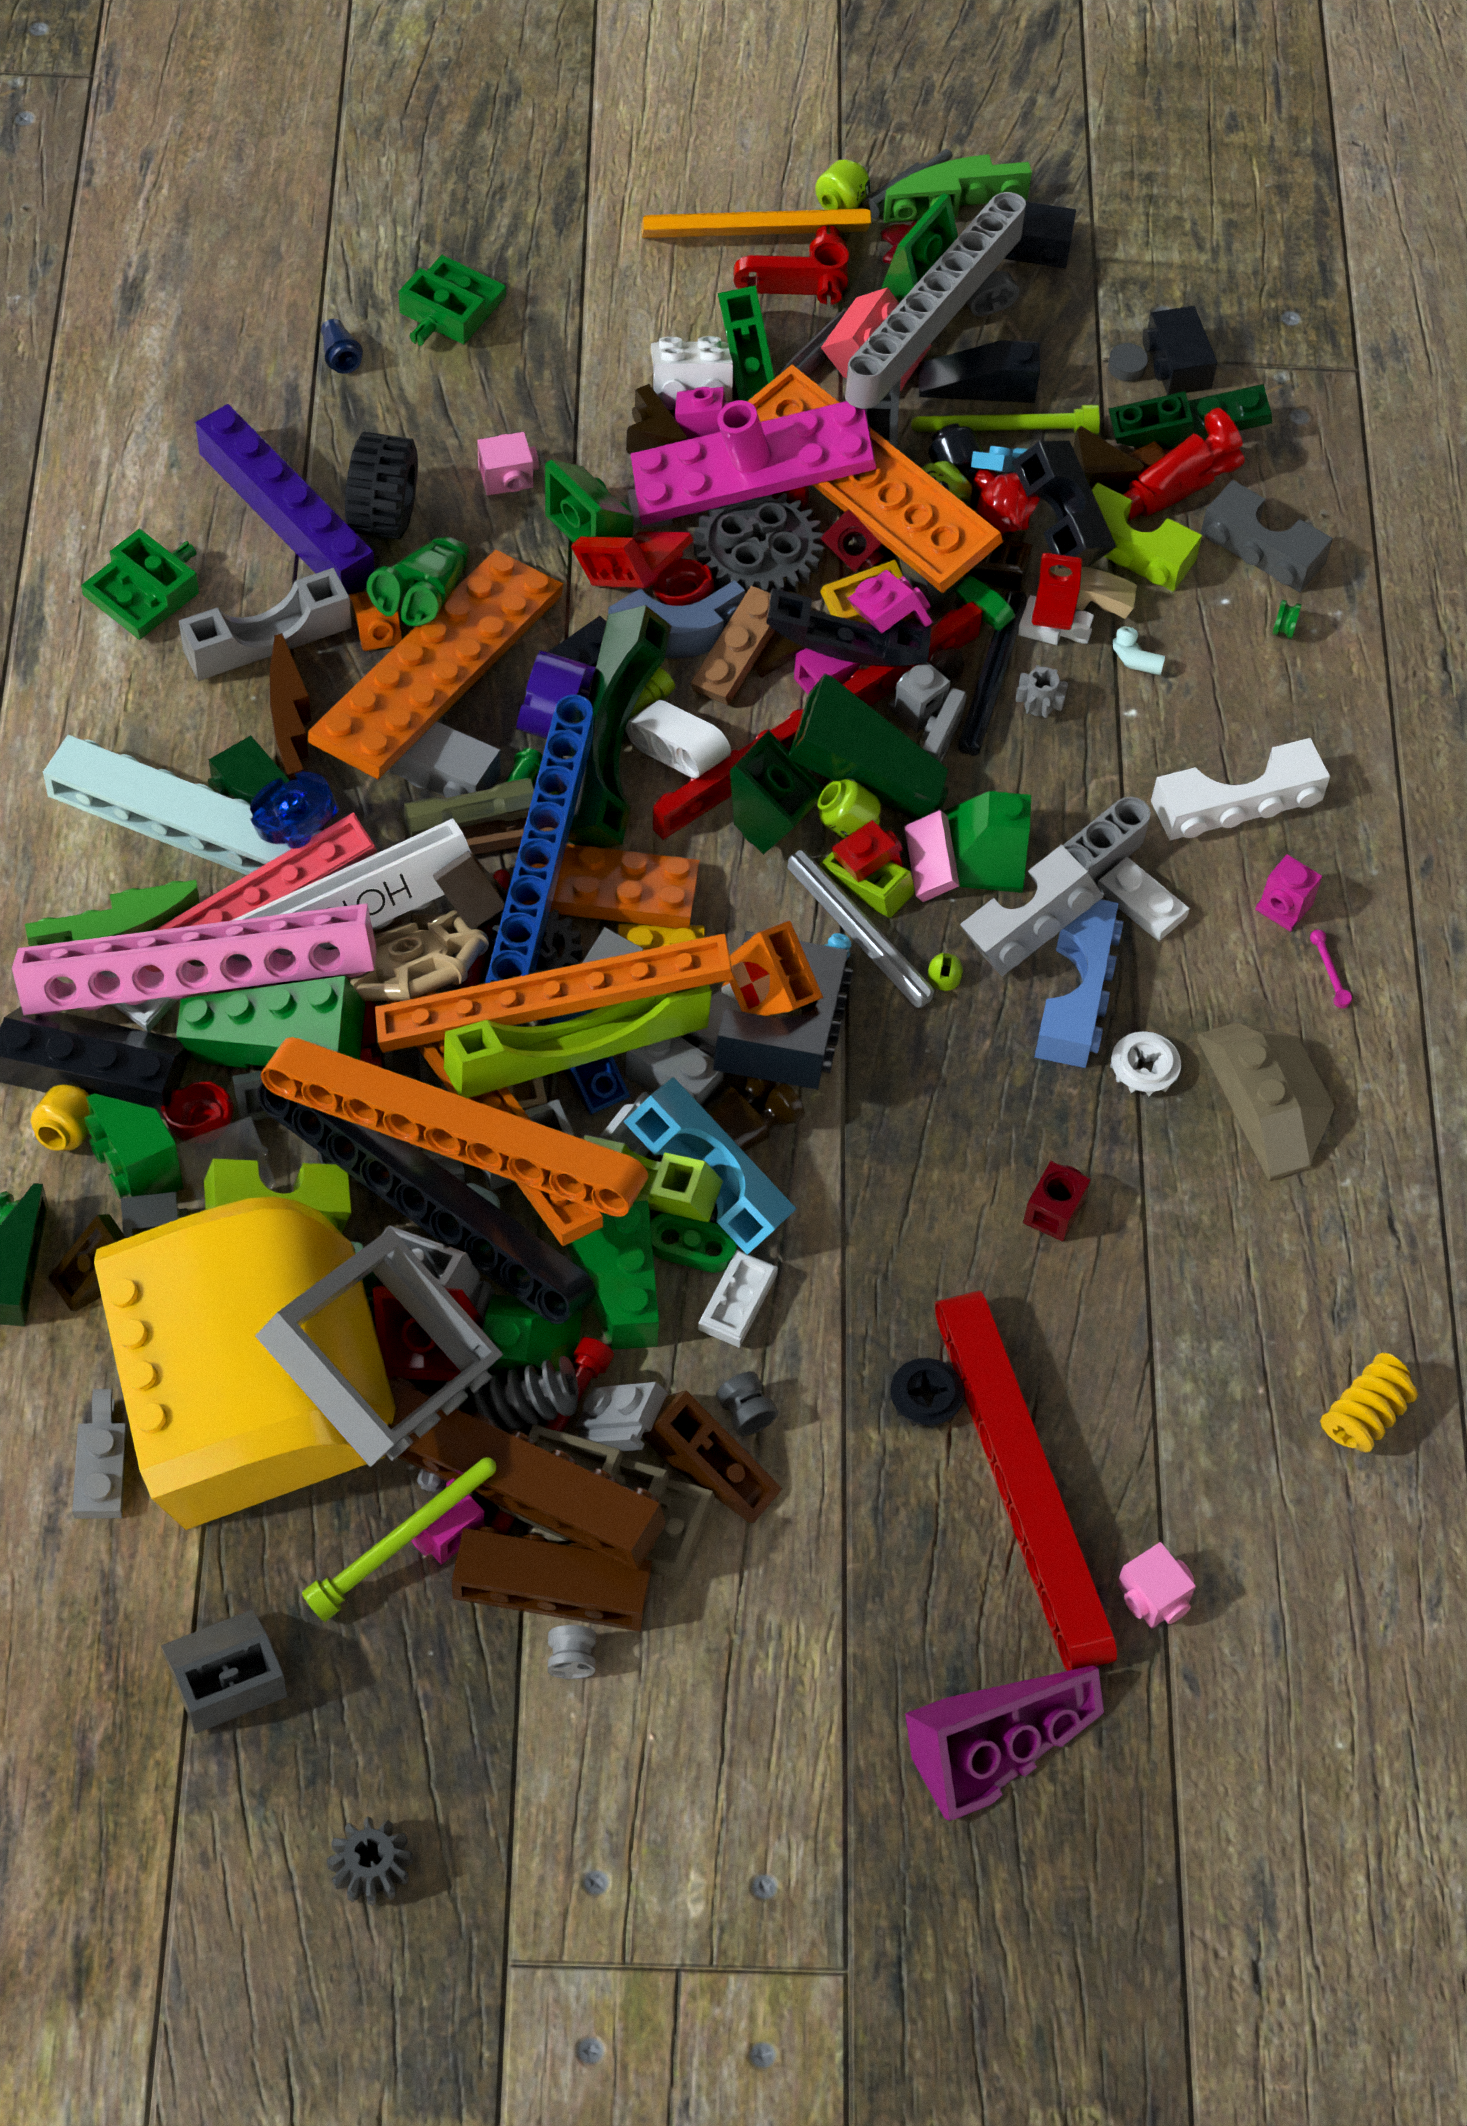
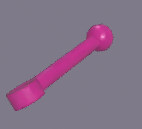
M1316 929L1310 934V941L1318 947L1335 990L1334 1004L1341 1009L1347 1008L1351 1003L1352 995L1342 987L1325 944L1327 939L1326 933L1321 929Z

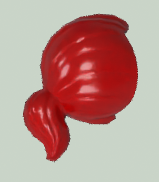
M980 469L972 481L974 489L980 495L977 503L978 515L996 528L1002 537L1006 531L1015 532L1028 529L1029 517L1038 505L1040 498L1027 497L1016 472L997 475L994 471Z

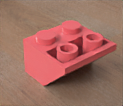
M888 287L856 297L821 346V349L845 378H847L850 358L899 304ZM931 344L901 377L900 391L931 348Z

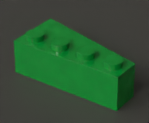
M346 976L182 998L180 1001L176 1037L198 1063L242 1068H248L250 1065L266 1066L281 1043L290 1037L299 1038L360 1060L365 1002Z

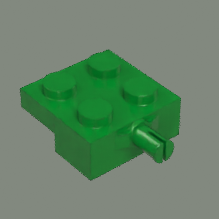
M441 254L427 271L419 268L398 291L399 313L420 323L409 335L414 344L418 342V346H422L433 332L441 333L465 345L506 297V285Z
M139 528L109 551L111 558L109 564L81 585L84 597L140 640L199 594L197 574L185 564L192 557L196 556L197 553L193 545H189L188 541H185L171 553Z

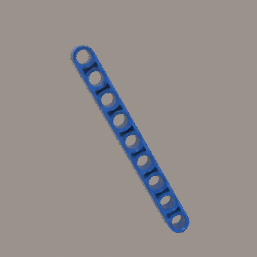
M565 696L555 706L485 984L503 980L501 978L507 975L519 977L535 973L593 740V707L590 701L583 696ZM570 721H579V723H569V722H570ZM562 756H570V757H572V758H569V759H561V758H559V757H562ZM554 791H560V792H562L563 794H560V795H552V794H549V793L554 792ZM545 827L554 828L552 831H542L540 829ZM534 864H544V865H546L545 867H542V868H533V867H531V865H534ZM527 900H533L537 902L533 905L521 904L522 902ZM517 937H523L528 939L527 941L522 943H515L511 941Z

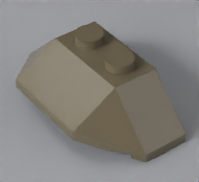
M1240 1022L1199 1033L1197 1040L1268 1181L1309 1169L1335 1107L1299 1037Z

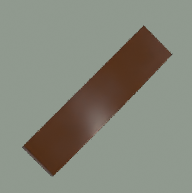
M281 633L274 635L270 663V709L273 734L280 770L298 791L305 795L304 770L300 760L309 757L306 731L302 724L311 721L309 695L285 638Z

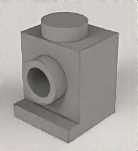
M928 662L923 665L914 666L903 674L897 682L896 698L888 703V709L918 733L927 725L931 716L938 717L948 696L950 681Z

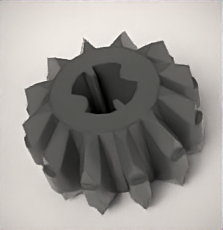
M367 1816L363 1822V1830L358 1831L355 1825L347 1823L345 1826L347 1839L333 1838L331 1847L336 1854L327 1858L328 1870L336 1872L332 1878L335 1889L348 1887L347 1898L351 1902L357 1900L362 1892L366 1893L368 1905L373 1906L377 1901V1892L382 1891L387 1898L393 1900L396 1896L393 1883L400 1885L408 1883L409 1873L404 1868L413 1864V1854L410 1851L404 1850L408 1844L405 1833L392 1835V1822L389 1820L385 1821L377 1830L374 1829L373 1819ZM369 1855H376L379 1857V1864L375 1866L374 1862L371 1861V1867H363L361 1858L366 1857L367 1861H369Z

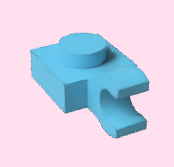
M990 446L989 453L973 451L971 467L1008 474L1013 473L1016 470L1012 461L1028 449Z

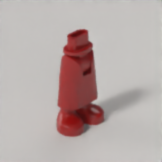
M1216 407L1206 414L1204 418L1205 428L1209 436L1205 441L1197 434H1192L1180 445L1138 476L1139 482L1134 480L1129 484V491L1123 494V496L1132 500L1128 521L1140 514L1146 517L1157 511L1164 510L1215 481V477L1220 474L1234 472L1244 465L1245 458L1239 449L1243 445L1241 435L1225 411Z

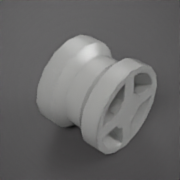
M564 1625L555 1627L548 1632V1645L553 1649V1655L548 1659V1673L562 1679H581L592 1676L595 1673L596 1660L591 1656V1648L596 1645V1632L593 1629L580 1625Z

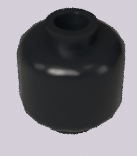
M958 423L947 425L932 436V444L929 446L928 455L932 463L940 461L953 463L971 483L979 471V468L971 467L973 451L984 453L985 451L975 432L970 427H960Z

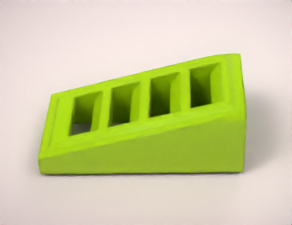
M833 852L819 864L833 880L888 918H891L912 897L915 891L911 871L892 861L859 883L846 869L842 868L843 866L834 858ZM878 877H881V879L874 885L873 883L876 881V879Z

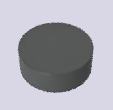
M1119 344L1110 352L1108 369L1119 380H1138L1146 372L1148 363L1147 353L1136 344Z

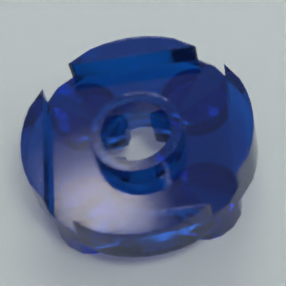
M295 773L298 780H292L284 783L282 778H278L267 784L255 795L250 805V811L253 815L250 820L257 835L262 840L273 844L286 843L289 848L293 849L303 847L309 843L311 835L319 831L338 813L339 807L327 780L316 773Z

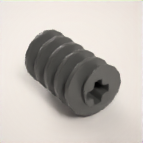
M561 1356L559 1362L560 1371H556L552 1362L545 1360L542 1363L541 1376L538 1375L532 1364L525 1367V1380H521L518 1372L515 1369H511L507 1374L508 1384L506 1385L500 1375L497 1373L492 1374L490 1389L483 1385L478 1391L473 1393L478 1412L492 1420L496 1428L506 1431L507 1427L513 1430L520 1429L524 1423L536 1425L542 1418L551 1421L556 1419L559 1413L564 1416H571L576 1412L578 1406V1383L571 1361L568 1357Z

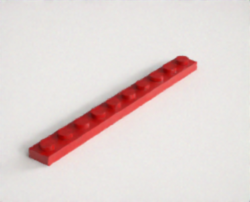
M973 601L959 610L953 609L949 611L940 622L931 627L927 662L932 666L979 636L983 611ZM924 663L905 666L871 665L867 669L861 668L857 670L842 685L868 706H872L896 690L897 682L903 674L914 666L923 665ZM797 709L793 711L784 722L772 730L766 729L762 731L753 742L739 751H731L729 757L696 779L691 778L686 785L675 792H667L662 795L656 804L653 805L652 829L664 840L731 797L730 769L768 730L790 752L803 710Z

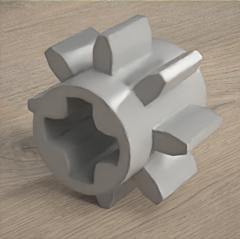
M1036 665V668L1030 674L1021 673L1015 700L1016 702H1024L1026 714L1031 713L1035 716L1047 718L1053 709L1060 711L1063 709L1068 682L1059 680L1057 669L1053 670Z

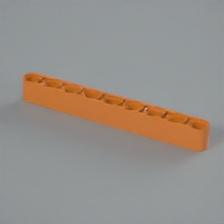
M286 1038L261 1071L260 1077L263 1084L272 1093L611 1216L621 1217L626 1215L648 1179V1172L644 1165L629 1155L299 1038Z

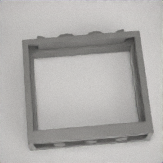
M392 1228L278 1311L255 1335L370 1467L385 1455L391 1461L396 1459L414 1442L409 1437L411 1433L415 1432L421 1438L441 1420L437 1414L439 1410L442 1409L446 1415H449L469 1397L464 1392L467 1387L473 1393L478 1391L492 1378L487 1370L503 1355ZM371 1272L380 1279L461 1371L459 1375L393 1429L386 1425L300 1327Z

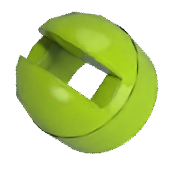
M940 953L936 955L929 964L928 981L933 987L942 991L955 989L962 979V963L954 954ZM943 965L950 966L949 977L941 975Z

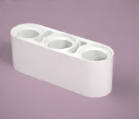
M660 699L629 719L625 728L629 739L638 750L694 779L703 775L731 754L728 740L716 726Z

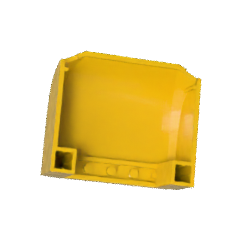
M279 1197L248 1198L182 1217L96 1249L94 1265L139 1470L151 1499L185 1530L367 1464L255 1337L278 1311L355 1255L352 1243L319 1210L296 1200ZM361 1280L300 1327L388 1426V1424L393 1422L396 1407L364 1284Z

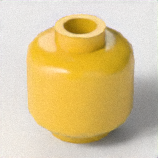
M66 1084L56 1085L46 1092L33 1110L30 1119L35 1137L44 1147L55 1151H68L76 1149L84 1142L89 1135L84 1121V1117L90 1115L86 1099L89 1094L79 1087Z

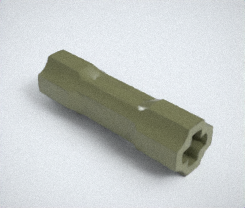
M524 778L500 783L491 789L449 798L432 797L404 803L405 818L410 838L454 818L459 828L495 820L511 821L525 818L528 816L534 792L531 779Z

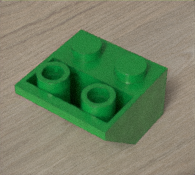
M95 1093L86 1097L90 1115L84 1117V1121L92 1137L89 1143L97 1161L100 1164L107 1162L112 1172L108 1174L109 1180L119 1199L123 1197L177 1192L184 1188L176 1143L156 1109Z

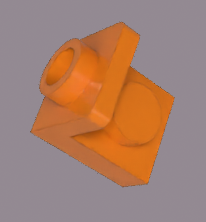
M367 591L349 594L351 609L358 625L360 643L364 651L395 646L402 640L398 611L393 616H385L371 602Z

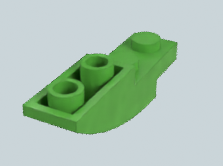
M986 154L950 160L915 172L886 190L883 212L884 223L921 219L943 193L950 196L954 217H958L959 206L986 204L995 195L1003 192L1016 193L1025 200H1028L1032 175L1029 162L992 165L990 155Z
M196 880L172 881L165 885L150 888H130L121 893L110 894L112 909L102 911L88 910L78 915L61 918L47 917L37 922L26 923L25 928L29 947L153 931L200 903Z

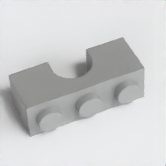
M1062 844L1028 870L1037 885L1036 894L1030 902L1020 908L1007 909L1002 907L993 898L960 924L976 949L1001 977L1019 965L1035 950L1103 898L1088 871Z

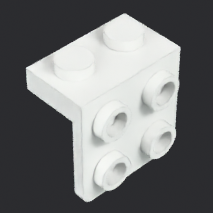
M670 336L662 337L659 339V342L651 343L653 390L668 410H675L677 392L694 390L699 387H724L726 402H732L733 362L727 342H721V338L715 336L700 337L698 342H682L681 338Z

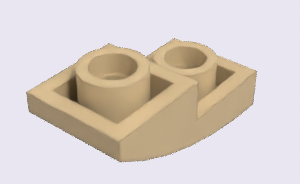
M1055 565L1052 569V573L1058 576H1069L1072 574L1069 568L1059 569ZM1082 567L1081 586L1076 609L1083 611L1088 603L1092 601L1102 610L1126 619L1134 609L1137 585L1105 571Z

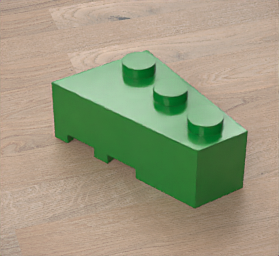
M648 1200L635 1201L629 1212L621 1217L600 1212L603 1218L602 1228L566 1245L573 1263L584 1270L594 1282L596 1294L590 1304L612 1350L658 1347L659 1316Z

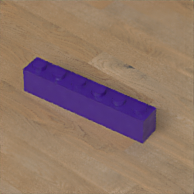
M229 404L195 422L199 454L315 574L334 568L348 596L349 594L359 593L367 588L368 578L375 571L373 550Z

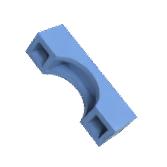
M1100 899L1089 910L1081 914L1059 932L1056 951L1067 957L1077 967L1082 977V984L1069 994L1046 999L1034 1058L1086 1068L1089 1052L1098 1053L1103 1028L1095 1026L1097 1016L1105 1017L1110 995L1109 991L1102 990L1104 980L1112 982L1117 956L1109 955L1110 945L1119 946L1124 922L1115 920L1119 903Z

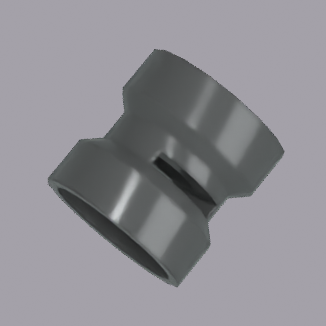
M752 1371L732 1377L716 1392V1397L722 1408L731 1412V1423L739 1436H749L763 1430L778 1416L776 1406L770 1398L764 1397L762 1393L763 1384L758 1375Z

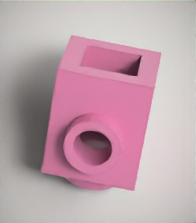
M524 432L502 434L496 437L477 440L478 468L487 496L533 488V471L539 470V460L535 446H528Z
M1161 1542L1124 1565L1117 1582V1586L1124 1593L1125 1603L1131 1613L1139 1619L1143 1617L1151 1629L1164 1620L1168 1624H1172L1182 1618L1191 1608L1189 1602L1196 1587L1193 1575L1187 1565L1179 1559L1175 1560Z

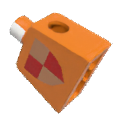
M790 920L756 933L730 955L734 979L723 983L722 993L735 999L742 1012L769 1016L790 1012L823 998Z

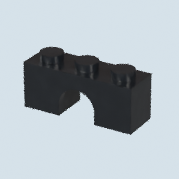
M1070 440L1038 441L1012 461L1027 497H1039L1045 500L1053 508L1057 516L1058 522L1043 533L1052 554L1081 558L1083 560L1082 567H1090L1117 547ZM1057 565L1059 569L1068 568L1063 565Z

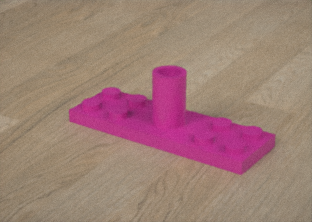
M743 400L733 401L725 405L718 414L717 422L721 432L631 453L638 511L643 525L877 469L866 409L854 407L847 401L760 422L757 410L753 404Z

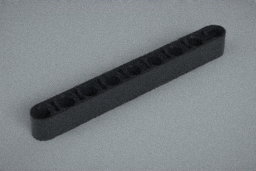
M263 1083L259 1086V1102L271 1117L445 1246L466 1252L476 1269L545 1320L553 1324H562L594 1300L596 1294L595 1285L591 1277L584 1270L412 1144L280 1097L267 1089Z

